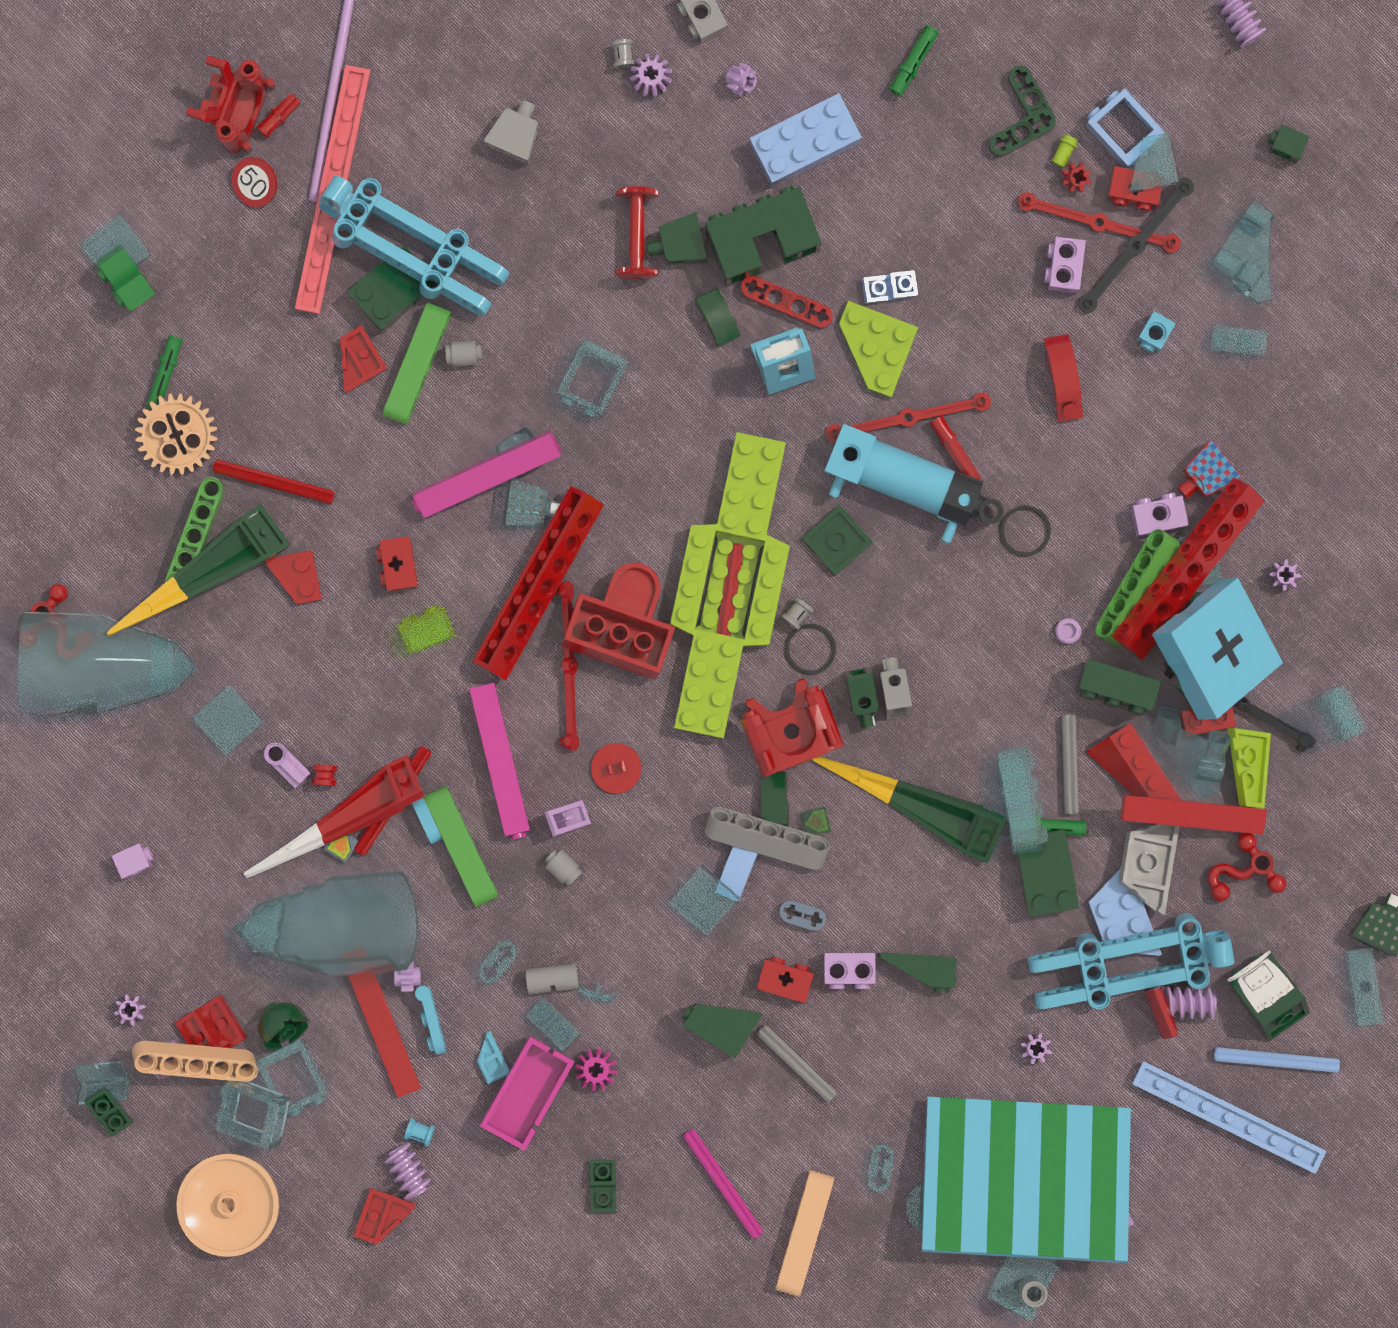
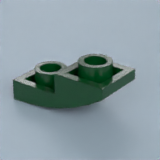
M718 288L695 298L701 316L707 322L717 346H721L741 336Z
M776 772L766 777L761 775L762 819L789 826L788 775L786 772Z
M106 1087L84 1100V1103L97 1121L102 1123L111 1137L133 1124L129 1114Z
M590 1160L591 1214L616 1213V1160Z

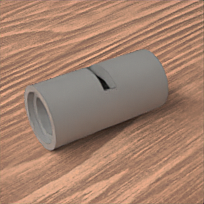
M576 963L526 969L529 995L551 992V990L579 989Z
M1026 1277L1019 1283V1296L1028 1306L1039 1307L1045 1303L1048 1293L1046 1287L1039 1279ZM1030 1287H1038L1036 1296L1027 1297V1291Z

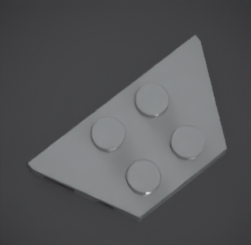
M1155 824L1127 832L1119 883L1158 915H1165L1180 826Z

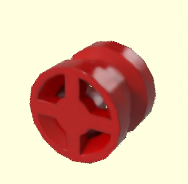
M313 764L312 770L315 774L311 785L337 786L335 773L338 771V766Z

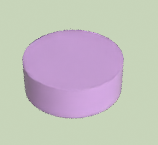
M1063 619L1057 624L1055 634L1060 642L1072 644L1079 639L1081 627L1074 619Z

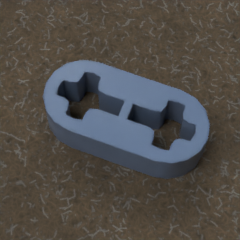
M796 901L784 902L779 910L783 921L809 930H820L826 923V915L822 910ZM790 904L795 906L794 910L801 912L802 915L801 917L792 916L791 919H787V914L783 910L784 908H789ZM814 912H818L819 918L822 919L821 924L817 923L815 927L811 926V921L804 919L805 914L813 915Z

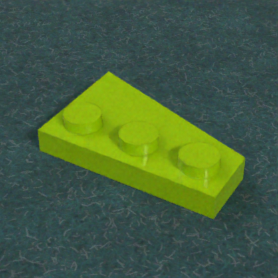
M1228 728L1239 806L1265 809L1271 733Z

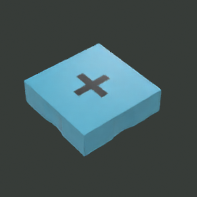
M1238 578L1218 579L1195 598L1186 610L1176 614L1152 634L1168 665L1176 673L1182 691L1198 719H1218L1283 663Z

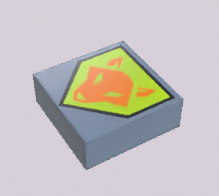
M347 835L328 843L324 850L346 863L353 853L358 840Z

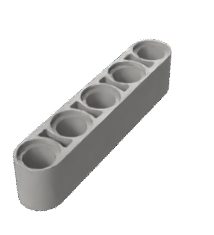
M715 807L711 810L705 827L706 836L712 840L813 870L823 867L830 847L829 842L823 837L723 807Z

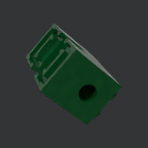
M788 186L781 189L779 195L759 197L753 205L747 206L746 203L732 208L733 212L723 215L722 212L709 217L708 222H705V231L726 286L742 281L748 276L762 273L760 267L763 265L753 239L769 232H773L785 264L820 251L822 243L800 187L794 189L793 186Z

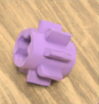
M740 63L739 67L733 65L726 75L727 88L732 89L733 93L740 96L743 95L744 91L750 93L756 86V71L750 69V66L744 63Z
M1287 559L1283 561V566L1281 567L1279 564L1274 563L1273 567L1276 571L1268 574L1269 577H1274L1275 582L1272 584V587L1280 585L1282 592L1286 591L1288 584L1295 588L1296 583L1294 580L1301 577L1294 570L1298 565L1289 566ZM1284 569L1286 574H1290V578L1286 579L1285 582L1283 577H1279V573L1283 572Z
M401 962V967H395L394 969L395 987L401 986V992H414V986H421V968L414 967V962Z
M129 994L125 995V1002L116 1001V1004L120 1007L119 1011L114 1012V1015H121V1024L130 1020L133 1026L136 1025L135 1018H145L141 1011L147 1006L138 1003L140 996L131 1000ZM128 1003H130V1006L136 1007V1011L132 1013L133 1017H131L130 1013H125V1009L129 1006Z
M1039 1033L1037 1038L1034 1039L1028 1034L1029 1041L1027 1044H1020L1026 1047V1052L1022 1054V1057L1030 1055L1031 1064H1034L1036 1058H1039L1044 1063L1045 1059L1043 1056L1046 1053L1052 1054L1046 1047L1051 1041L1046 1040L1043 1042L1041 1040L1042 1033ZM1039 1041V1046L1043 1048L1042 1052H1037L1036 1055H1033L1030 1045H1035Z

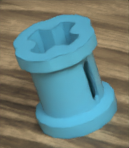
M411 1118L404 1139L421 1142L424 1144V1147L428 1148L435 1131V1126L431 1125L429 1127L415 1122V1119Z

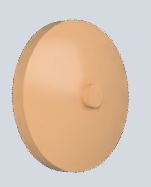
M219 1154L198 1163L184 1178L177 1196V1215L182 1230L194 1245L212 1255L231 1257L252 1251L266 1240L278 1219L279 1194L274 1180L258 1162L239 1154Z

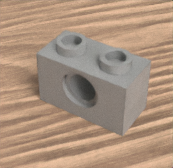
M678 0L679 3L676 6L681 16H687L691 23L688 25V29L694 39L698 38L701 44L728 30V24L715 0ZM697 9H705L708 15L703 19L696 18L694 12Z

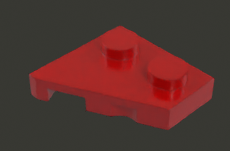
M362 325L340 338L343 389L346 394L387 370L385 363Z
M313 550L271 558L265 563L297 605L323 600Z
M370 1188L353 1237L378 1245L416 1208L417 1204Z

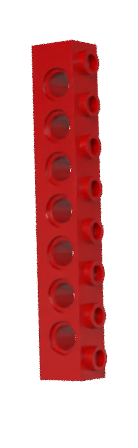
M1235 477L1232 478L1111 637L1128 653L1143 661L1156 644L1152 634L1176 614H1179L1265 502L1250 485Z
M570 485L475 655L473 663L504 680L508 679L604 504Z

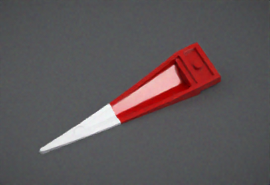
M406 754L383 766L357 791L316 824L244 872L245 878L252 877L404 811V807L425 797L409 756Z

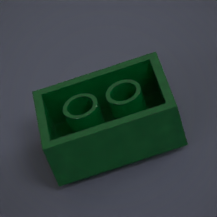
M1087 659L1083 662L1075 691L1080 692L1079 697L1092 701L1100 698L1104 700L1103 704L1118 708L1123 705L1129 707L1128 712L1142 716V714L1145 715V712L1153 711L1161 681Z

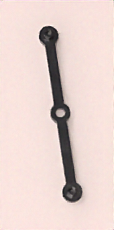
M1181 178L1176 182V191L1141 233L1128 240L1126 251L1092 292L1080 297L1078 305L1081 311L1090 313L1096 309L1097 299L1132 257L1141 254L1145 250L1147 239L1182 197L1192 194L1194 183L1191 179ZM1134 241L1140 243V248L1137 250L1132 247Z
M1165 661L1164 666L1167 670L1164 672V675L1172 678L1175 672ZM1245 696L1233 705L1237 709L1250 713L1298 740L1299 744L1296 749L1298 751L1302 749L1300 751L1302 753L1305 752L1306 748H1313L1316 743L1312 735L1299 731L1251 704Z

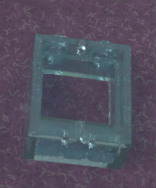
M583 339L557 391L558 396L561 397L560 401L571 407L574 404L583 407L582 412L593 418H596L597 415L603 417L629 366V360ZM585 354L618 369L600 407L567 391Z
M303 1038L255 1062L282 1117L289 1114L290 1118L304 1112L302 1106L311 1102L314 1107L327 1100L325 1095L330 1093ZM300 1051L319 1091L287 1107L267 1067Z
M229 1081L225 1083L221 1090V1107L216 1114V1131L265 1150H270L280 1145L290 1097L249 1081ZM240 1093L268 1103L263 1131L235 1120Z

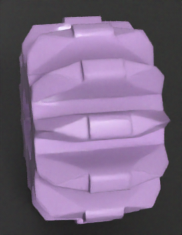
M645 54L646 62L638 58L636 63L639 67H631V72L636 75L631 76L630 81L633 83L638 82L634 87L636 91L644 88L643 96H647L649 90H652L653 97H657V89L659 88L661 92L665 93L666 87L664 84L668 85L672 82V79L667 77L672 74V69H664L668 65V61L663 60L658 63L660 56L657 54L654 56L653 61H650L649 54ZM648 71H653V74H655L654 80H650Z

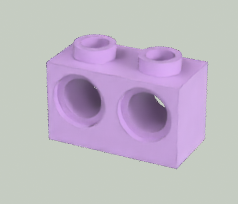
M1055 237L1054 242L1049 243L1047 258H1052L1051 267L1046 268L1044 283H1048V290L1078 294L1081 284L1086 240ZM1061 247L1070 248L1072 257L1063 258L1059 253V249ZM1060 271L1066 272L1069 275V281L1067 283L1059 282L1056 278V273Z
M824 953V984H829V989H845V984H855V989H870V984H875V953ZM838 963L843 966L844 974L840 978H833L830 975V967L833 964ZM861 963L869 967V974L865 978H859L855 974L856 966Z

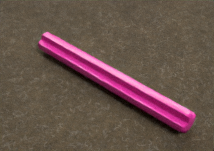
M694 1129L686 1132L683 1138L751 1238L755 1239L763 1233V1229Z

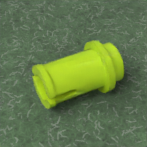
M1064 134L1063 138L1059 139L1061 143L1051 162L1062 168H1066L1074 148L1077 149L1078 147L1076 145L1077 139Z

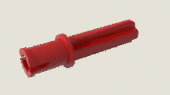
M941 415L929 424L941 441L939 444L944 445L959 471L980 480V474L956 438L957 433H953L944 416Z

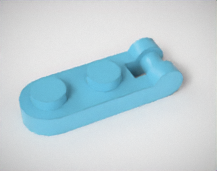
M426 985L420 986L416 989L415 996L423 1003L424 1012L420 1013L424 1027L428 1026L431 1036L427 1037L430 1052L435 1051L436 1055L447 1053L432 991Z

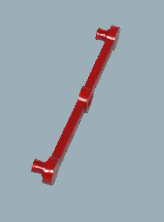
M1030 192L1022 193L1018 198V207L1023 211L1028 212L1035 209L1090 225V228L1097 233L1107 230L1133 237L1138 236L1142 231L1141 229L1110 221L1102 213L1089 215L1038 200ZM1097 219H1101L1103 221V225L1098 227L1095 224V221ZM1152 233L1146 241L1162 246L1163 250L1167 253H1175L1181 246L1180 238L1175 234L1162 236Z
M980 392L970 400L919 411L906 408L900 412V415L849 426L863 432L897 425L910 428L917 421L941 415L944 416L971 409L984 412L990 408L991 398L988 394ZM906 414L912 415L913 419L910 422L905 421L904 416ZM837 424L830 425L825 432L827 440L831 443H836L842 427Z
M570 581L561 582L560 587L557 589L558 592L554 594L555 596L560 595L562 598L563 637L572 614L574 587ZM564 648L562 670L565 676L566 735L565 738H559V741H564L559 743L561 747L565 746L568 751H575L579 747V737L576 731L575 674L578 670V664L574 657V651Z

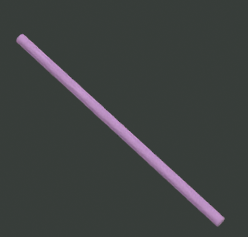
M344 0L308 199L311 202H317L354 0Z

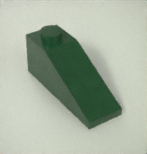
M880 952L879 957L927 986L934 987V992L949 993V988H955L956 957Z

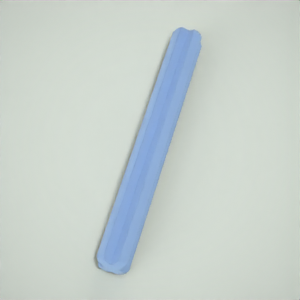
M1216 1047L1214 1050V1060L1221 1062L1335 1073L1339 1072L1340 1060L1334 1058Z

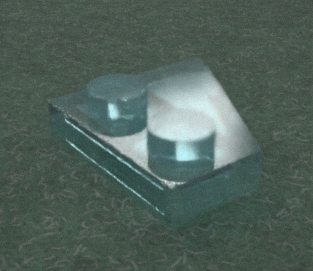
M1168 132L1143 137L1129 191L1135 192L1178 183Z

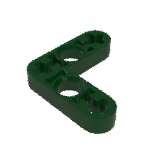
M1025 66L1014 67L1009 74L1008 81L1027 117L992 136L989 142V150L996 157H1004L1049 133L1056 122L1052 109L1030 70ZM1016 72H1019L1020 75H1026L1024 78L1026 87L1030 84L1033 86L1027 88L1022 94L1019 91L1023 90L1021 82L1014 81ZM1027 94H1036L1039 98V103L1036 106L1027 105L1025 102ZM1043 115L1044 118L1049 117L1048 127L1042 124L1036 127L1035 130L1038 133L1034 134L1033 127L1029 121H1032V124L1035 125L1040 121V116ZM1018 127H1025L1029 130V137L1025 140H1020L1016 137L1015 130ZM1010 132L1011 138L1016 145L1012 146V141L1004 146V151L1000 148L995 149L996 140L999 139L1001 142L1009 138L1007 133Z

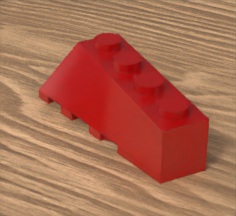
M1131 723L1086 751L1091 758L1097 761L1103 769L1110 773L1132 795L1181 800Z

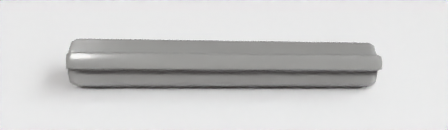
M1069 714L1062 716L1065 814H1077L1079 807L1076 716Z
M764 1025L757 1032L758 1037L823 1099L830 1102L836 1096V1091L767 1025Z

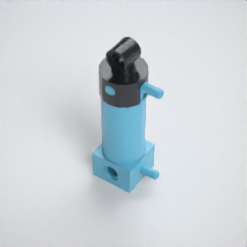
M843 424L824 470L825 473L835 476L829 495L834 498L839 497L843 484L847 481L854 485L860 484L948 521L941 538L946 543H951L957 526L965 528L969 518L972 516L987 524L997 523L1003 517L1004 509L1002 504L996 499H989L980 494L984 481L877 440L873 435ZM846 448H853L857 453L856 460L851 462L845 460L843 451ZM988 504H993L997 508V515L992 519L984 515V508Z

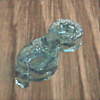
M581 983L578 990L586 997L607 1002L615 1001L617 994H600L602 984L597 983L595 992L583 988Z

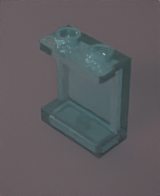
M1345 685L1333 688L1313 698L1335 744L1347 741L1367 730Z
M1005 1256L985 1296L1022 1317L1033 1321L1038 1307L1028 1306L1022 1300L1018 1293L1019 1283L1026 1277H1035L1047 1289L1056 1271L1060 1269V1266L1056 1264L1057 1259ZM1030 1287L1027 1291V1297L1036 1296L1038 1287Z

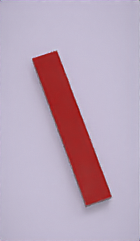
M1123 794L1120 820L1264 835L1267 810L1263 808Z
M365 947L342 956L341 960L397 1097L399 1098L421 1089L422 1087Z

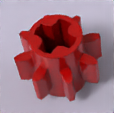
M1073 162L1068 163L1069 169L1060 171L1064 175V180L1060 184L1069 186L1068 192H1073L1075 187L1078 192H1084L1083 186L1092 183L1088 180V175L1092 171L1083 169V162L1079 163L1077 167H1075ZM1073 173H1077L1076 176L1079 178L1078 182H1075V178L1072 177Z

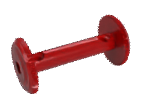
M644 186L619 188L615 192V196L631 200L629 258L631 262L628 268L616 269L615 275L629 280L655 278L658 275L657 269L643 267L645 216L643 203L645 199L659 197V192L655 188Z

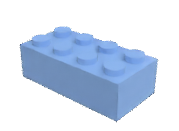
M838 93L749 138V144L771 187H774L860 144L862 136Z

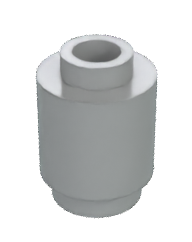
M476 340L451 342V345H445L447 365H453L454 367L478 365V360H482V347L476 344Z
M554 850L545 860L548 864L545 869L560 883H565L567 886H570L582 873L578 868L579 865L563 850L559 853Z

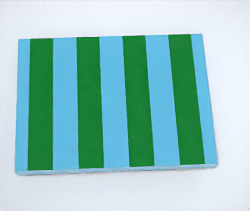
M928 1097L926 1103L922 1252L1127 1263L1131 1108Z

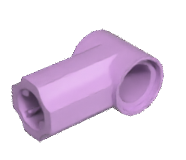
M271 743L266 747L264 751L266 761L294 788L300 785L311 773L282 743ZM275 746L283 751V757L279 761L272 760L269 755L271 748Z

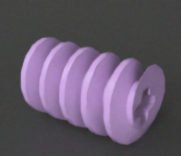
M1220 0L1216 4L1217 7L1225 6L1221 10V14L1223 16L1229 15L1225 22L1227 24L1235 23L1231 28V32H1240L1235 38L1236 41H1244L1240 48L1253 43L1267 30L1266 27L1258 29L1257 26L1262 21L1261 19L1253 20L1252 17L1257 11H1248L1249 6L1252 4L1251 1Z
M1170 987L1164 988V995L1173 1017L1175 1012H1178L1180 1019H1183L1185 1013L1188 1012L1190 1019H1193L1195 1013L1198 1012L1201 1020L1204 1019L1206 1013H1209L1210 1019L1214 1020L1217 1005L1216 990L1212 995L1211 989L1205 988L1202 995L1201 989H1195L1192 995L1190 987H1185L1183 994L1180 987H1175L1173 993Z
M410 1142L385 1154L389 1155V1157L384 1162L386 1165L394 1164L389 1171L391 1174L399 1173L394 1181L404 1182L399 1190L409 1191L404 1197L405 1200H410L431 1188L426 1187L431 1181L430 1178H421L426 1172L425 1169H416L421 1163L420 1160H411L416 1154L415 1151H406L411 1145Z

